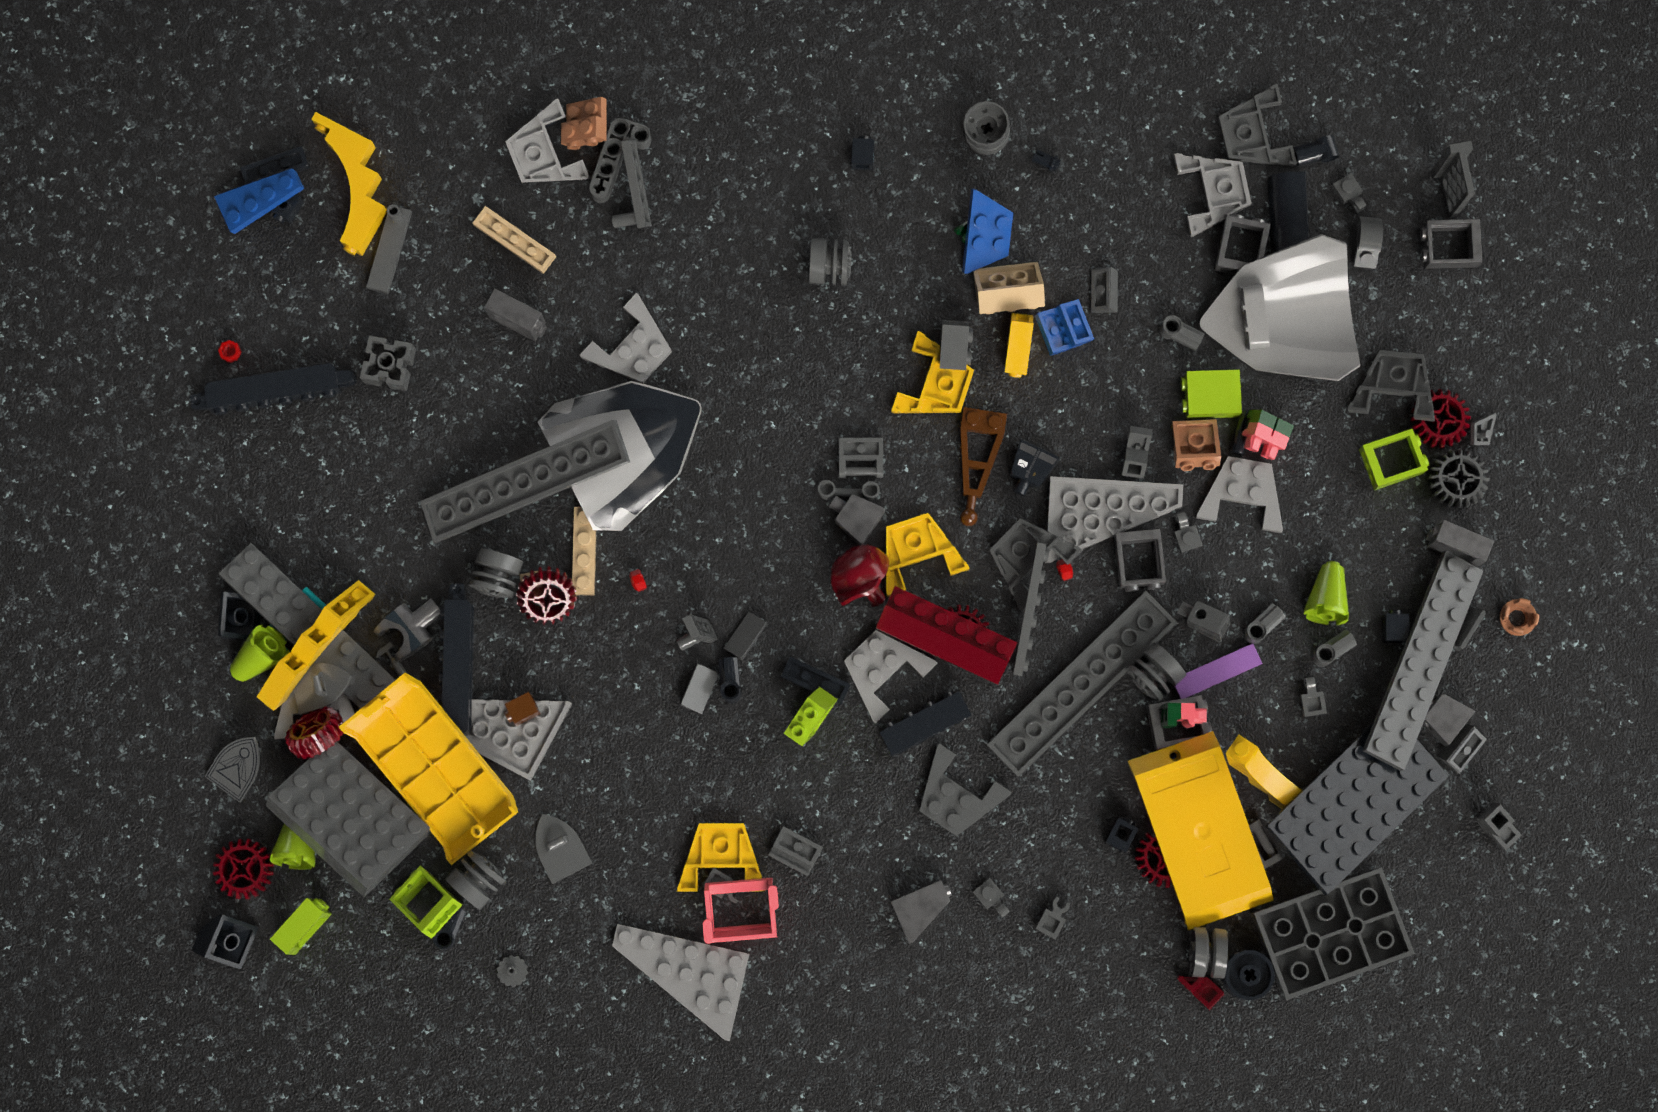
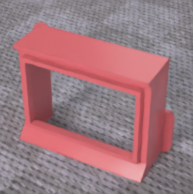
M772 878L705 883L704 894L707 919L703 921L705 943L777 937L775 910L779 906L777 887L773 885ZM768 890L770 923L714 928L712 894Z

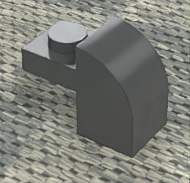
M1360 216L1356 232L1357 247L1353 264L1354 267L1376 269L1383 240L1382 219Z
M1130 426L1123 459V476L1144 479L1153 429Z
M1492 803L1477 818V822L1483 831L1489 833L1503 850H1507L1522 836L1512 824L1514 819L1501 804Z

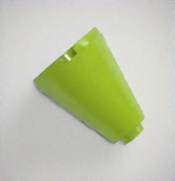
M1328 561L1321 566L1304 608V615L1307 614L1306 618L1308 620L1323 625H1329V621H1336V625L1345 624L1348 621L1349 611L1344 568L1340 566V563Z
M258 625L251 631L230 665V672L233 678L242 682L247 681L274 668L278 661L289 653V649L286 651L285 648L287 643L285 638L277 630L270 626L264 628L261 627L262 625Z
M284 823L270 855V862L281 867L282 863L287 864L290 869L309 870L312 869V866L315 867V851Z

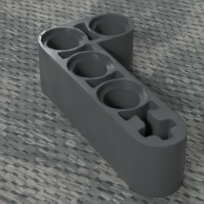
M623 118L615 119L611 123L589 189L594 201L604 203L611 196L624 158L621 141L636 140L637 149L641 150L647 149L651 145L652 138L647 126ZM620 127L626 128L623 134H617L615 131ZM641 133L647 135L646 139L642 141L636 139L637 135ZM612 147L619 148V152L616 154H610L609 150ZM605 167L613 169L610 174H603L602 170ZM601 181H603V189H604V191H600V193L597 194L596 190H600V189H601V186H602Z

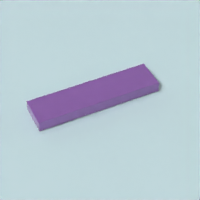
M1250 644L1186 673V676L1174 687L1180 699L1188 698L1263 663L1254 645Z

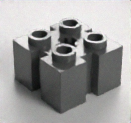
M369 335L365 353L370 359L369 362L363 361L360 379L365 384L382 386L384 381L389 388L407 391L411 374L406 368L407 365L413 366L416 348L412 343L395 340L394 345H391L386 338ZM389 360H391L392 364L386 367L384 364L389 363Z

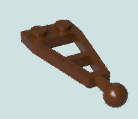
M967 407L963 409L960 428L963 496H968L966 509L962 511L960 520L965 526H973L977 522L978 516L974 511L976 498L981 499L1002 443L1007 414ZM967 431L997 436L987 463L968 460ZM969 469L984 471L978 489L969 488Z

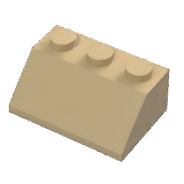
M1038 262L980 268L973 271L976 299L980 314H993L1002 311L1013 312L1019 309H1036L1045 306L1044 283Z

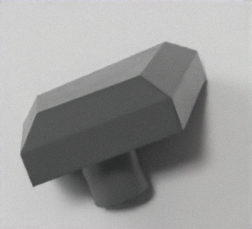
M1491 413L1471 423L1470 445H1490L1496 413Z

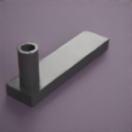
M636 140L621 141L634 211L613 215V227L619 228L637 224V228L650 227L652 224Z
M395 204L388 206L386 221L366 286L368 289L389 294L411 219V210L400 208Z
M694 615L682 618L689 632L676 639L682 651L701 641L712 643L718 640L708 619Z

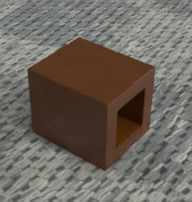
M530 692L505 703L507 710L504 711V714L509 723L514 722L516 726L541 714Z

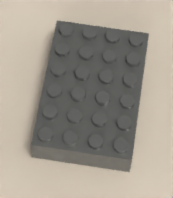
M336 741L334 746L328 748V751L309 758L267 798L266 807L365 897L427 837L430 827Z
M1382 867L1341 881L1328 895H1324L1318 889L1250 914L1265 955L1271 961L1274 968L1275 982L1282 1000L1300 996L1415 954Z

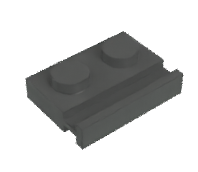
M783 826L768 856L809 876L823 847Z

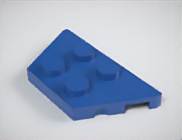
M971 189L962 268V272L965 274L1009 255L1013 212L976 189Z

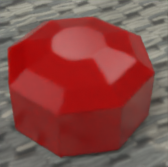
M231 340L222 342L218 349L221 359L229 363L237 361L242 353L239 345Z
M1063 559L1058 560L1056 566L1061 580L1072 579V565L1067 564Z
M637 569L630 572L629 576L632 587L637 592L647 589L641 571Z

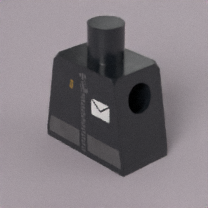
M1021 439L1010 475L1011 478L1017 480L1013 492L1020 496H1025L1029 486L1038 490L1056 466L1059 457Z

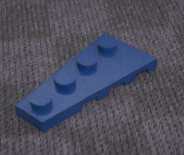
M291 168L214 197L229 231L236 234L302 191L304 187L297 172Z

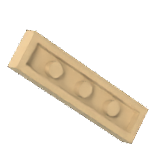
M486 206L473 222L476 228L543 274L556 258V255Z
M574 507L572 580L573 585L576 587L575 594L595 595L596 530H593L582 507Z

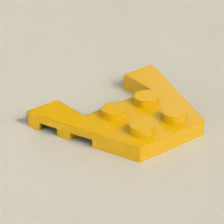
M918 331L912 351L932 357L933 360L920 399L897 392L891 412L961 413L974 370L966 365V370L940 369V345Z
M929 513L886 527V556L889 558V567L886 574L887 597L891 595L895 586L906 591L900 568L943 555L950 576L970 569Z
M699 823L677 887V892H698V868H745V880L762 878L744 823ZM766 890L748 891V892H766Z

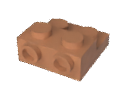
M597 97L566 104V122L561 123V144L567 146L568 149L577 150L580 149V146H596L598 142L606 141L605 98Z
M1216 419L1172 421L1175 468L1191 471L1194 467L1213 470L1216 466H1220L1221 450Z

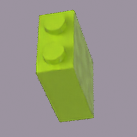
M1240 370L1187 371L1184 378H1181V391H1185V399H1182V412H1186V419L1240 417L1242 414Z

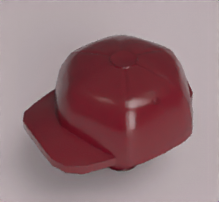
M858 545L848 549L834 561L831 568L830 581L833 591L842 606L864 596L868 598L872 607L880 606L884 603L886 595L879 588L880 582L886 576L889 567V558L884 552L872 545Z

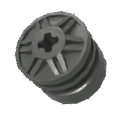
M984 101L975 104L968 110L963 124L966 142L970 148L984 155L996 154L1002 150L1008 143L1010 136L1009 118L1004 108L995 102ZM987 128H991V132H988L987 134H984V131H983V130H987Z
M812 238L810 284L824 285L826 275H831L832 285H836V277L840 275L841 286H847V281L851 274L852 259L849 240L844 239L843 249H838V239H835L832 249H829L826 238Z
M478 549L474 563L482 567L483 571H472L471 575L479 578L480 581L469 579L468 586L491 597L513 598L514 592L505 587L516 588L517 584L509 580L508 577L520 576L523 561L493 550Z
M1154 642L1143 652L1147 663L1137 658L1134 661L1137 668L1130 665L1126 670L1134 684L1145 695L1160 702L1163 699L1161 692L1166 695L1170 692L1165 682L1167 681L1176 686L1186 676V672L1163 647Z
M470 850L467 855L474 862L471 864L467 860L462 859L461 862L467 870L462 872L454 868L445 880L468 902L481 910L490 900L489 895L484 890L488 887L492 891L497 892L499 889L492 881L496 880L503 885L506 880L493 863L483 855L481 856Z

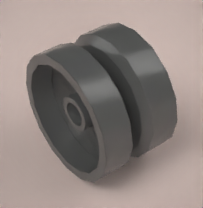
M1193 927L1189 946L1191 977H1204L1208 968L1211 978L1224 979L1228 959L1227 930L1213 928L1209 938L1206 928Z

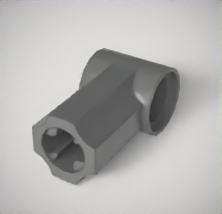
M1174 315L1166 317L1159 327V332L1163 338L1172 339L1194 351L1197 350L1205 334L1183 323L1179 317ZM1166 324H1173L1176 329L1175 332L1167 330Z
M1273 603L1266 608L1244 630L1243 635L1246 642L1253 645L1261 642L1286 617L1283 611ZM1251 628H1256L1259 630V638H1255L1251 635Z
M1345 629L1326 643L1320 645L1312 653L1313 663L1319 667L1329 665L1357 645L1354 636ZM1320 650L1328 653L1329 658L1327 661L1320 658Z

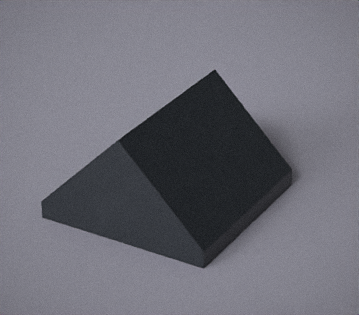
M221 592L218 636L224 640L246 641L251 631L260 625V614L239 594Z

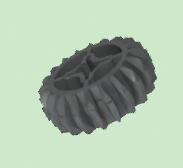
M1458 449L1456 455L1453 450L1448 451V456L1442 453L1440 455L1441 460L1436 459L1433 462L1436 467H1431L1429 470L1434 475H1430L1428 480L1435 482L1429 485V488L1437 489L1433 496L1436 497L1440 494L1442 496L1439 500L1440 503L1448 500L1447 507H1451L1455 502L1456 509L1461 508L1462 504L1465 508H1468L1470 502L1476 504L1478 502L1477 498H1483L1484 494L1482 491L1488 489L1487 485L1483 484L1489 482L1490 479L1483 476L1488 473V469H1481L1485 464L1484 461L1477 463L1478 455L1471 458V453L1468 450L1464 455L1462 449ZM1455 462L1453 473L1442 475L1444 467L1449 463ZM1465 465L1472 470L1473 474L1466 472ZM1459 475V478L1463 479V481L1459 483V480L1454 477ZM1475 483L1474 489L1470 494L1462 495L1465 485ZM1444 484H1449L1453 489V493Z

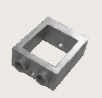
M1239 214L1227 215L1224 221L1215 271L1236 275L1242 266L1247 264V262L1224 258L1231 226L1262 232L1257 259L1264 257L1270 224L1265 223L1262 219L1248 220Z
M1480 219L1427 220L1423 228L1420 229V239L1424 241L1421 260L1425 262V269L1474 268L1482 263ZM1432 231H1467L1468 259L1433 260Z
M494 289L484 307L491 319L535 342L538 337L541 338L547 328L541 312L497 289Z
M1446 520L1431 528L1426 538L1429 541L1428 548L1440 553L1448 551L1476 567L1487 561L1494 540Z
M1160 529L1116 533L1114 535L1119 589L1125 588L1126 592L1138 591V587L1147 586L1148 590L1160 589L1161 585H1164L1166 582ZM1153 542L1157 578L1126 581L1122 545Z
M1202 695L1146 706L1154 750L1163 749L1194 738L1190 737L1165 742L1159 714L1161 705L1166 703H1196V708L1207 709L1208 713V705L1206 700H1202ZM1206 721L1200 724L1202 735L1212 731L1210 722Z

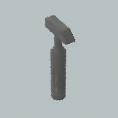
M389 642L378 650L376 658H380L386 653L390 659L391 666L400 677L407 672L389 651L395 647L392 642Z

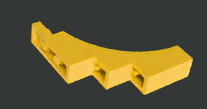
M315 112L312 117V121L316 126L315 129L326 135L325 141L342 161L350 185V213L340 242L344 246L343 249L349 254L355 256L357 253L363 256L387 214V209L384 205L371 199L382 179L377 172L365 167L376 147L371 140Z
M358 580L327 604L315 623L301 634L291 652L278 661L257 698L273 711L286 702L311 665L334 638L357 616L360 609L373 599L375 593Z
M1241 735L1236 737L1227 750L1226 756L1229 765L1247 776L1250 784L1267 794L1269 801L1281 809L1302 791L1282 775L1262 755L1256 745Z

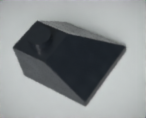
M219 914L200 929L191 951L205 958L241 969L259 927Z

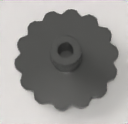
M510 955L508 958L504 957L503 961L499 962L497 977L506 986L511 985L515 987L516 985H521L522 981L526 980V975H528V966L519 956L514 957Z

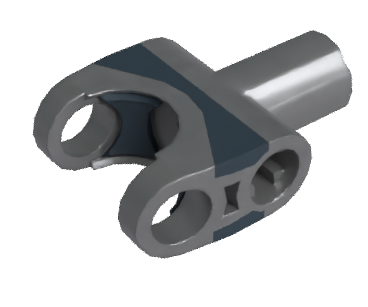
M429 599L413 613L406 604H402L379 623L374 633L377 637H380L386 632L400 631L403 634L404 642L394 658L397 662L403 661L420 651L433 639L425 628L440 617V608L432 599Z

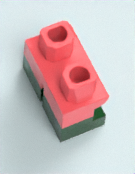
M1249 410L1247 418L1250 419L1249 425L1242 433L1243 436L1247 437L1244 448L1249 451L1258 452L1262 444L1264 446L1261 456L1274 460L1278 450H1285L1294 425L1264 410Z
M1195 703L1161 705V728L1177 726V721H1181L1185 728L1205 723L1207 721V709L1195 708Z

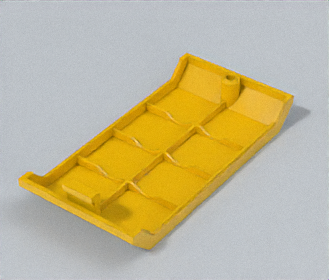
M407 673L402 674L339 726L344 734L357 740L418 817L430 827L431 833L443 846L446 859L451 865L518 813L513 794L422 682Z
M1213 731L1127 761L1137 783L1178 898L1187 930L1274 901L1268 877L1222 749ZM1172 752L1176 754L1175 759H1172L1170 757V754Z

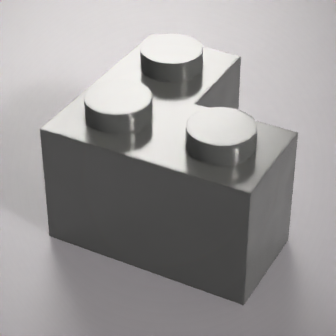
M942 320L940 369L966 370V365H971L972 352L968 351V343L973 341V327H969L968 321Z

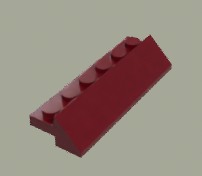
M896 586L876 626V629L997 685L1017 645V642Z

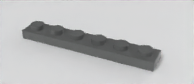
M1037 542L1013 669V675L1022 676L1023 671L1027 672L1029 659L1026 658L1027 649H1032L1033 637L1030 636L1031 627H1036L1037 615L1034 614L1035 605H1040L1042 593L1038 592L1039 583H1044L1046 572L1042 570L1043 561H1048L1050 549L1046 548V543Z

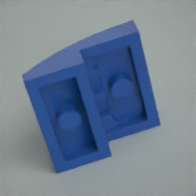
M1079 299L1060 304L1057 308L1039 312L1035 315L1050 356L1094 340Z

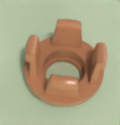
M1519 598L1507 602L1502 607L1500 623L1506 632L1514 636H1523L1537 626L1539 614H1536L1534 607L1530 604V600ZM1519 610L1524 614V624L1514 626L1510 623L1509 615L1512 611Z

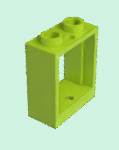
M1413 429L1362 445L1359 449L1374 490L1422 475L1428 470V459L1425 454H1422L1419 447L1421 446L1420 438L1417 433L1414 434ZM1407 438L1418 468L1384 479L1374 449Z
M819 687L806 699L784 734L803 746L814 736L838 699Z
M422 866L414 870L404 884L397 888L389 899L422 933L431 939L462 906ZM430 882L443 897L420 920L407 904Z
M306 898L270 940L285 954L296 955L331 916L332 913L328 911L329 905L320 898L319 900L317 898Z

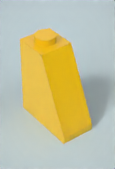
M1011 313L1005 361V373H1009L1008 375L1011 377L1027 375L1034 324L1033 315Z

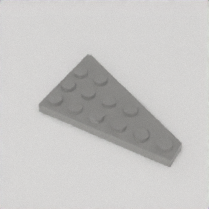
M1050 476L1047 531L1082 549L1113 537L1116 533L1125 532L1181 508L1183 484ZM1051 549L1048 561L1045 563L1054 562L1061 559V557Z
M472 699L471 732L465 737L480 755L531 781L572 703L569 701H535L541 714L516 726L514 722L509 723L504 714V711L507 710L505 703L511 700Z
M617 924L612 946L720 1037L730 1041L750 954Z

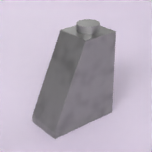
M940 880L891 902L909 944L917 939L950 902L949 897L952 896V893L947 883L943 884Z

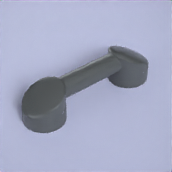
M823 480L818 485V494L824 500H832L836 496L851 497L853 494L871 502L880 493L879 485L873 481L866 482L862 489L835 488L834 483L830 480Z

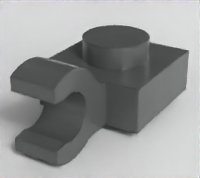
M1352 173L1332 184V188L1343 204L1349 201L1356 213L1365 209L1366 203L1359 196L1363 190Z
M1185 512L1176 514L1175 519L1179 530L1174 532V536L1180 553L1202 547L1196 525L1189 527Z
M1315 678L1303 679L1306 694L1300 695L1303 717L1327 714L1323 691H1316Z
M991 878L973 891V894L987 910L993 906L1002 918L1010 912L1000 901L1004 894Z

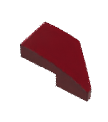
M1180 976L1178 978V981L1209 1011L1225 995L1208 977Z

